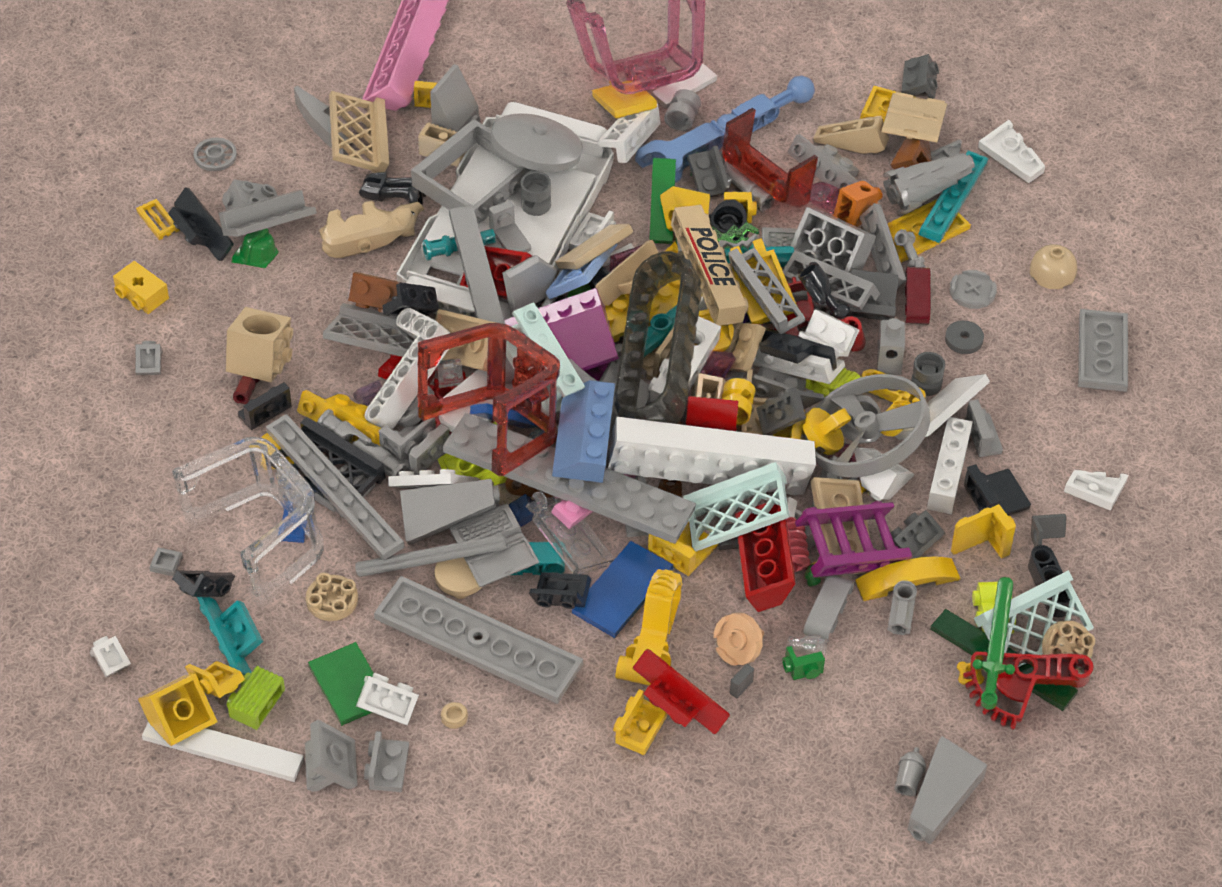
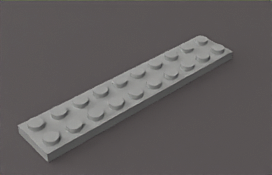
M468 413L464 414L443 445V452L555 497L566 501L569 500L578 506L676 544L695 511L696 503L608 468H605L603 483L554 477L552 472L556 448Z

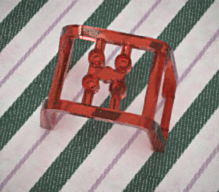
M486 323L418 342V417L426 421L459 408L493 399V421L497 423V447L492 450L491 471L498 476H505L556 442L558 434L556 423L557 379L560 375V361L555 355L517 329L502 323ZM488 338L487 386L438 399L433 394L428 395V369L436 367L445 350ZM506 341L517 347V357L513 358V388L510 390L505 388ZM550 384L549 416L541 411L542 402L549 398V391L546 386ZM513 408L543 429L545 433L510 453L507 449L508 412Z

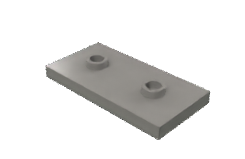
M1080 309L1078 387L1127 392V313Z

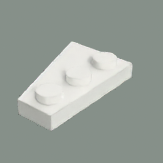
M1007 120L979 141L978 148L1028 183L1044 173L1045 165L1032 148H1028L1025 145L1022 135L1015 132L1010 120Z
M442 469L440 474H434L435 471L420 470L419 475H414V472L399 471V476H389L388 486L397 488H425L479 481L480 478L456 475L455 470Z

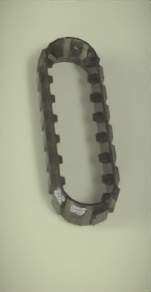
M672 251L660 252L644 260L636 269L630 291L627 320L620 355L621 359L614 394L616 397L614 405L619 417L677 424L683 416L688 397V383L691 375V361L693 359L694 341L697 331L696 324L702 294L700 288L702 282L690 259H685L684 255ZM681 280L664 390L649 405L636 408L652 301L656 293L666 284Z

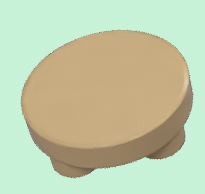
M464 557L437 562L435 566V581L444 593L457 599H464L482 588L478 586Z
M320 573L306 592L308 610L315 617L325 621H337L349 616L355 610L358 603V592L355 582L352 579L339 575Z
M1060 621L1053 624L1046 631L1042 641L1043 655L1083 654L1091 659L1095 638L1078 622Z

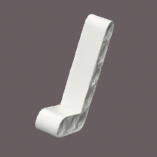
M406 308L399 313L396 324L415 341L365 411V419L380 428L387 425L393 429L454 341V335L441 324L411 308Z

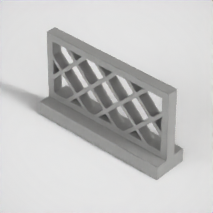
M343 303L340 306L339 315L323 331L324 339L401 357L406 354L415 339L397 326L396 319L398 316L384 315L377 310L360 308L347 303Z

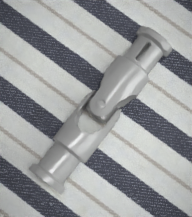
M331 409L326 410L318 419V424L382 462L386 475L399 476V471L407 470V464L398 462L391 457L389 451L378 444H374L370 438L347 421L343 422L333 415L334 413ZM353 435H356L359 439L353 443Z

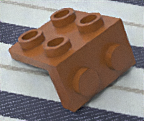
M354 272L348 301L355 302V306L360 308L377 307L378 311L383 313L382 305L390 302L391 298L398 296L396 284L400 282Z

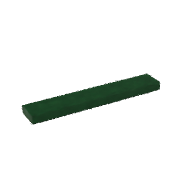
M946 608L931 625L930 630L970 655H973L975 652H988L989 639L986 633ZM1009 647L1007 648L1006 653L1019 654ZM1028 663L1018 667L1019 671L1023 674H1030L1033 671L1032 666ZM1036 684L1033 687L1032 693L1059 710L1064 711L1077 695L1078 689L1071 685Z

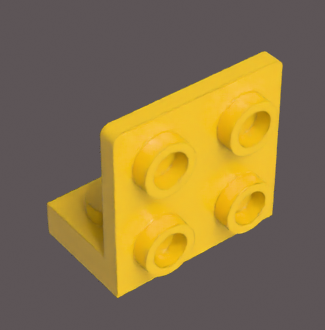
M689 522L676 544L649 534L648 551L670 562L674 568L688 577L718 546V544L695 551L692 547ZM703 531V533L699 537V541L706 539L709 536V534Z

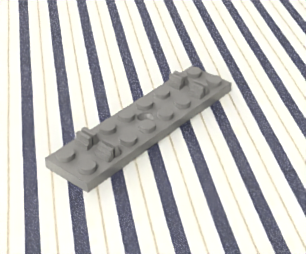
M400 576L374 612L375 620L557 704L583 666L582 658L475 611L403 576ZM483 636L481 640H475L473 637Z

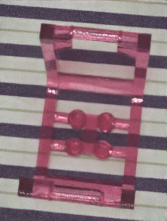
M567 0L566 5L586 64L592 70L608 79L609 84L616 91L623 94H635L687 80L700 70L703 63L706 0H686L692 13V55L678 45L680 0H668V36L666 44L658 50L613 61L603 18L596 12L589 13L583 1ZM585 22L590 25L602 63L596 61ZM669 57L682 69L667 73L666 66L660 65L659 61ZM624 71L626 81L630 83L620 82L617 72Z

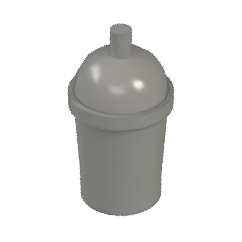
M917 747L914 748L913 752H907L899 760V770L894 787L897 793L907 796H914L916 794L922 773L926 769L924 758L919 754L920 749Z

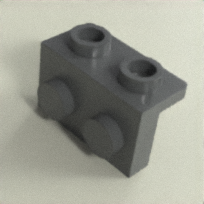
M929 54L904 61L902 93L916 95L926 92L929 98L935 99L936 90L938 89L937 74H939V67L936 61L933 62Z

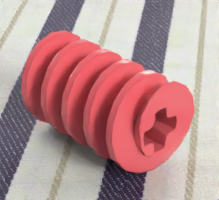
M790 517L786 521L794 572L810 566L809 551L807 550L808 543L806 542L807 535L805 534V526L796 527L795 521L797 519Z

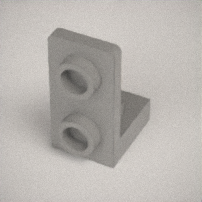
M509 200L490 207L489 228L494 230L495 236L503 248L522 252L531 251L530 243L515 224L513 203Z
M429 416L404 438L400 432L393 431L385 425L379 430L380 446L402 462L409 456L411 449L415 445H419L431 430L436 429L435 418Z

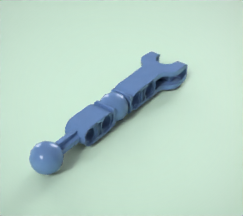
M803 75L795 76L789 81L787 90L770 99L765 94L757 95L740 104L736 109L731 110V114H724L717 121L712 120L710 123H705L672 141L653 140L637 150L635 161L640 167L644 168L653 164V158L676 159V183L682 178L684 168L689 166L688 155L709 151L712 146L716 145L720 150L726 146V142L737 140L741 134L745 136L747 133H752L773 122L779 115V108L792 101L798 104L807 103L814 95V84L808 77Z

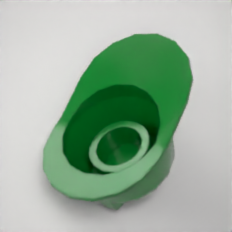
M268 228L246 234L241 246L232 257V263L266 268L279 252Z

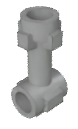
M899 230L894 236V241L896 245L904 247L910 260L907 267L925 268L924 257H918L913 246L915 242L913 232Z

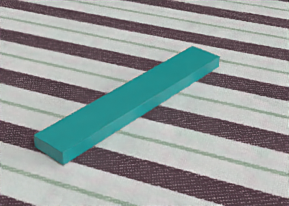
M971 151L966 152V155H970L975 164V167L972 168V173L958 180V183L943 190L921 226L918 235L938 243L942 241L982 174L989 158Z

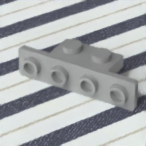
M801 134L795 136L788 154L837 194H839L841 188L859 182L854 177L857 176L860 170L853 166V162L850 159L842 157L837 153L838 150L828 144L825 146H815Z

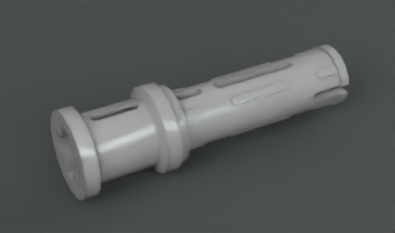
M725 160L724 169L726 173H729L731 183L742 192H752V201H756L761 212L770 208L775 201V196L763 190L760 183L751 182Z

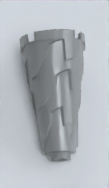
M965 153L950 157L945 156L930 162L918 163L906 168L901 167L885 172L883 177H888V180L883 181L890 203L898 204L901 208L897 213L905 215L922 206V203L931 199L939 192L958 183V180L972 173V168L975 167L972 157Z

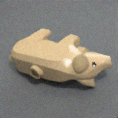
M368 201L362 205L363 214L351 216L345 221L341 218L340 210L330 211L326 225L319 230L320 236L323 239L322 249L330 257L344 258L384 247L398 236H415L414 226L418 214L424 210V207L419 202L400 205L393 211H385L376 208L374 201Z

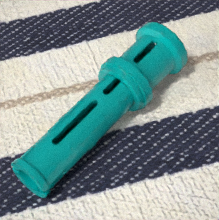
M493 229L480 231L483 245L496 243ZM444 235L441 239L432 241L425 239L422 241L423 252L427 261L431 260L432 257L441 255L448 257L453 252L458 251L455 237Z

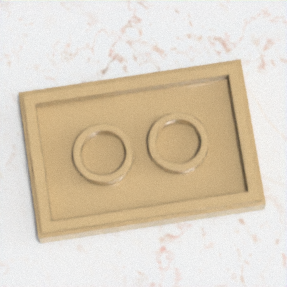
M610 224L556 260L555 263L559 269H580L632 234L633 230L630 224Z

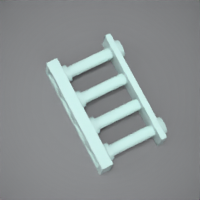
M533 302L513 311L512 314L518 324L498 332L495 335V339L544 420L560 413L562 396L564 398L584 389L585 385Z

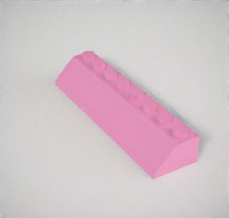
M449 0L401 1L362 98L363 100L374 102L376 97L385 99V109L394 111L401 107L405 108L410 104L414 82L418 80L419 75L424 69L423 64L429 56L428 51L435 41V33L441 25L440 20L446 12L445 7Z

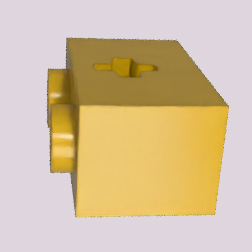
M132 261L113 276L116 294L122 299L126 298L131 301L132 306L138 311L142 309L149 314L169 299L167 284L136 261Z

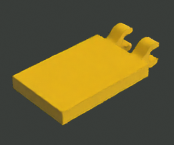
M762 238L752 241L755 249L796 304L774 249L766 251ZM739 246L730 248V251H732V250H734V249L737 248L738 251H739V252L741 253V255H742V252H741V249H740ZM755 258L748 259L746 262L749 266L756 269L758 262ZM732 268L733 276L740 284L741 294L748 302V311L746 313L750 323L760 325L769 322L770 320ZM758 275L761 283L764 286H768L770 279ZM770 293L777 304H781L783 298L781 294ZM783 310V313H784L785 316L794 313V312L784 311V310Z

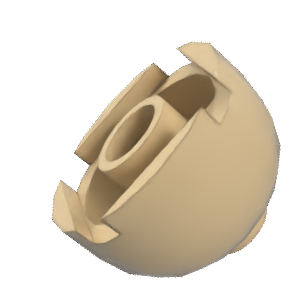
M1057 244L1046 245L1035 253L1030 264V275L1040 286L1059 290L1074 282L1077 275V260L1072 251L1064 246Z

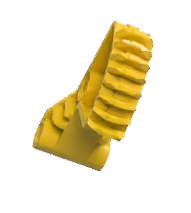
M658 569L652 576L645 597L640 636L634 638L633 644L626 648V656L620 655L615 678L649 686L651 683L633 670V666L646 649H650L671 666L667 636L671 633L681 599L682 578L680 574L674 573L671 570Z

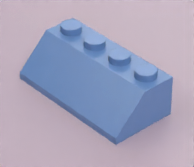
M589 380L583 383L585 385L584 389L564 398L562 396L552 476L603 483L615 383Z

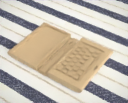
M893 93L882 132L905 136L909 139L915 138L937 143L947 103L931 98L913 97L914 95L905 93Z

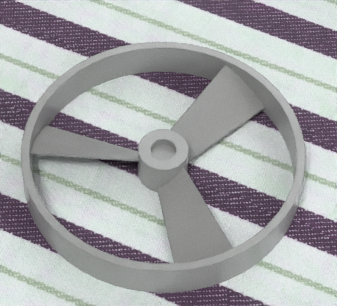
M891 374L861 377L832 391L816 408H821L829 414L838 406L842 409L845 408L848 414L855 418L854 423L859 436L836 461L829 460L815 451L816 462L822 469L837 476L864 477L883 472L905 460L922 443L930 426V410L922 391L909 379ZM897 389L914 395L920 401L875 415L871 411H864L856 396L873 390ZM914 428L905 440L890 451L869 460L848 463L861 438L872 439L881 431Z

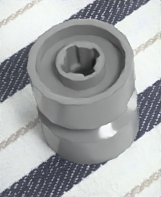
M680 89L676 91L664 117L666 124L672 129L684 132L690 130L695 116L701 107L700 97L691 90Z

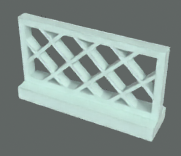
M776 462L683 496L684 499L696 503L695 511L689 519L692 547L695 551L790 518L785 485L787 484L786 476ZM778 488L772 497L766 495L767 491ZM754 496L749 505L742 503L743 500ZM761 499L767 500L768 502L762 510L755 508ZM775 504L781 506L780 512L772 515L769 514V511ZM731 505L725 514L719 512L720 508ZM738 507L744 509L738 519L732 517ZM751 512L758 515L754 521L750 523L745 522ZM708 513L702 522L696 520V517ZM715 516L721 518L715 527L709 526V523ZM728 521L734 523L730 530L721 531ZM704 530L711 532L706 539L699 541V537Z
M1069 570L1011 599L1010 620L1007 627L1004 653L1010 647L1020 651L1019 654L1043 655L1042 641L1050 625L1057 623L1052 620L1055 608L1067 612L1065 621H1070L1071 615H1075L1080 618L1088 631L1094 628L1070 583L1073 578ZM1063 590L1066 591L1070 599L1068 607L1056 603L1059 592ZM1041 602L1050 606L1047 618L1035 614L1038 603ZM994 608L973 618L978 627L982 626L988 639H990ZM1020 613L1029 617L1026 629L1014 625L1016 614ZM1034 619L1045 623L1043 635L1031 631ZM1012 630L1024 634L1021 646L1009 642ZM1029 636L1041 640L1037 652L1026 648Z

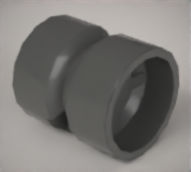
M532 171L525 174L521 179V207L527 214L540 216L547 213L551 208V180L543 172Z
M923 352L915 358L911 381L924 390L926 396H933L941 390L946 366L945 360L934 352Z

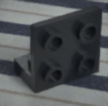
M976 464L967 467L964 487L979 512L996 505H1000L1008 516L1030 509L1031 503L1010 469L985 475V473H981Z

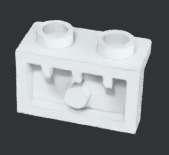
M815 309L806 331H800L798 336L833 347L835 357L838 359L839 356L848 357L859 329Z
M374 673L373 677L365 676V684L356 706L408 725L419 696L412 693L413 687L400 682L397 686L387 683L389 678Z

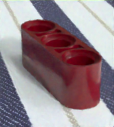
M906 267L905 323L929 325L931 314V269Z

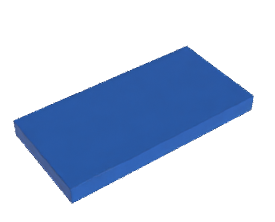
M630 541L590 587L585 607H575L572 609V614L615 638L645 603L647 588L654 573L658 569L672 571L673 564Z

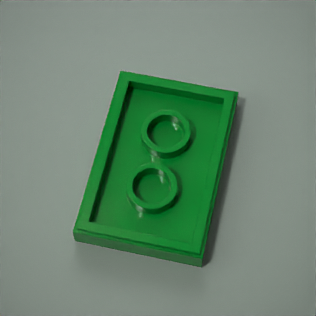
M356 642L308 662V667L341 726L372 713L356 706L365 684V676L373 677L374 674Z

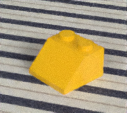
M196 673L184 675L138 698L149 724L170 746L218 722Z

